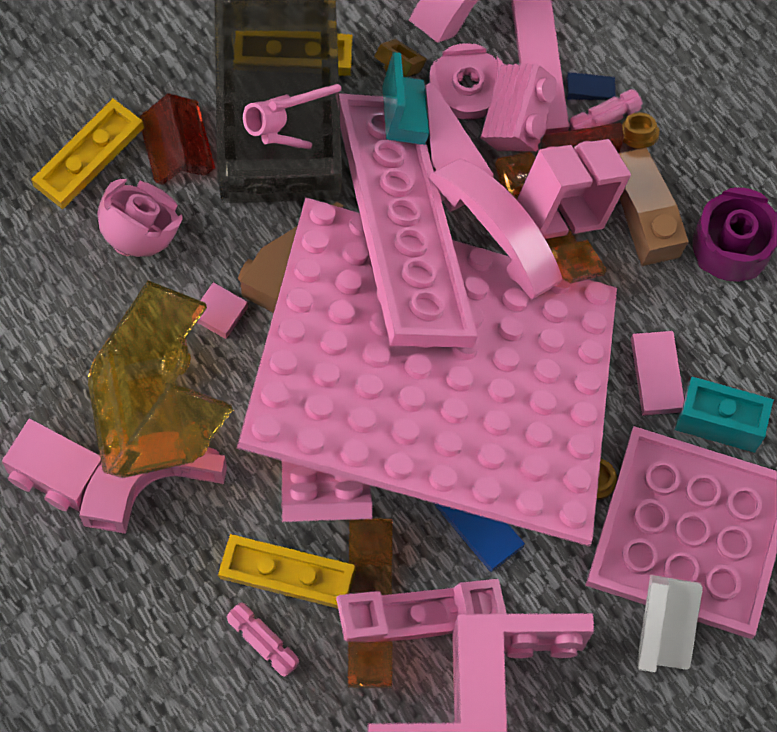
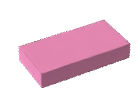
M674 332L633 334L631 344L642 416L681 413L684 395Z

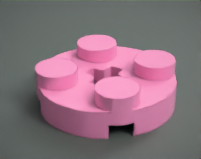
M464 43L449 47L443 51V56L436 63L434 61L430 69L429 83L433 82L456 118L472 120L487 116L500 67L503 64L498 56L495 59L492 55L486 53L487 48L477 44ZM464 75H470L471 80L478 81V84L467 88L460 85L459 82H462Z

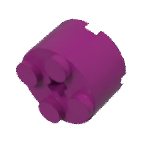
M736 187L723 191L722 194L711 199L705 205L695 228L692 241L697 263L703 271L722 280L738 282L754 279L766 268L777 248V211L775 212L771 205L767 203L769 200L767 197L749 188Z

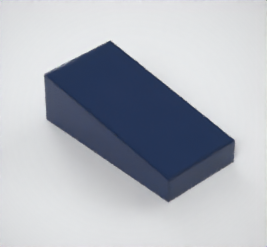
M574 72L567 73V100H609L616 97L615 77Z

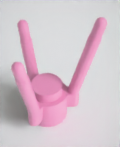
M335 84L293 97L285 94L267 101L250 103L245 106L243 112L245 129L253 136L261 135L264 144L278 143L296 148L311 149L312 143L309 141L278 134L287 121L285 108L341 91V86Z

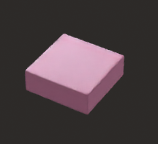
M213 282L191 313V318L200 325L227 339L247 310L248 302Z

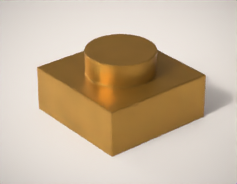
M397 39L381 43L374 58L384 63L383 67L387 71L392 53H401L403 77L419 73L427 60Z

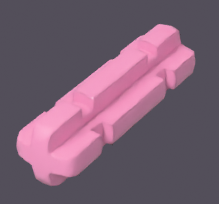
M630 89L619 94L620 99L613 97L588 109V114L582 112L571 117L569 127L576 138L586 137L592 134V129L598 131L623 119V114L625 113L629 116L640 111L643 104L641 97L636 90Z
M245 603L236 605L227 615L228 623L237 632L242 631L243 638L266 661L270 659L272 661L271 666L281 676L285 677L290 674L299 664L298 656L289 647L284 648L283 641L260 618L255 619L254 612Z

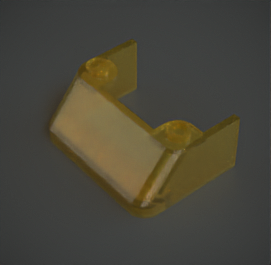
M147 280L95 357L88 375V387L101 466L104 473L118 478H127L193 463L198 457L200 458L206 453L209 442L233 411L232 405L174 384L177 377L183 375L189 367L191 355L188 352L186 337L207 309L205 302Z

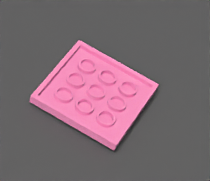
M633 426L585 586L646 605L650 575L698 582L702 585V595L697 622L753 639L758 628L777 554V471Z

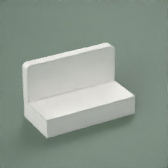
M650 575L637 659L638 670L656 672L657 665L685 670L690 668L702 595L701 583Z

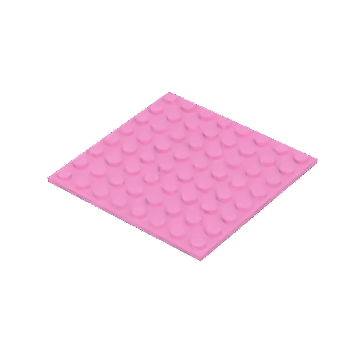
M305 197L237 448L590 546L593 539L617 288L560 271L563 278L560 284L531 299L506 270L512 260L509 256L452 240L478 334L474 347L390 346L360 213Z

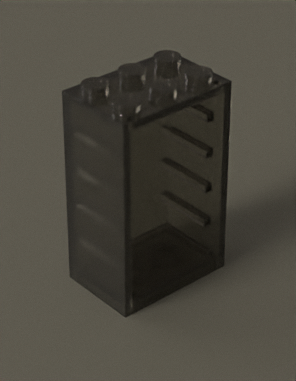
M214 0L217 178L221 203L305 201V197L316 201L341 200L342 162L339 92L285 108L287 121L278 134L309 141L312 143L311 149L296 148L278 143L264 144L261 135L253 136L249 134L243 124L244 108L250 103L267 101L285 94L293 97L339 84L336 0Z

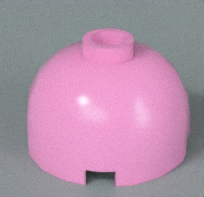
M118 179L111 182L104 192L97 212L99 229L105 240L118 253L125 256H152L167 248L183 220L182 214L178 216L175 212L178 206L175 200L163 190L147 182L139 181L137 187L125 185L127 179Z

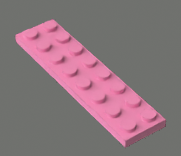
M338 94L335 107L390 346L474 347L478 334L439 189L429 178L434 171L427 145L386 139L383 96Z

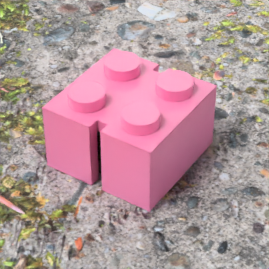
M610 139L592 142L584 141L574 148L572 145L551 146L539 150L517 201L530 215L545 239L565 236L569 231L557 208H559L573 234L604 229L631 177V173Z

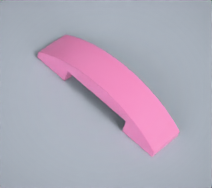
M458 159L431 173L430 180L455 208L465 203L512 259L506 270L531 299L560 284L563 278L544 236L522 205L497 180L479 167L463 159Z
M499 579L462 582L454 588L390 595H381L380 591L345 594L336 597L344 640L351 642H387L441 636L453 633L458 614H507Z

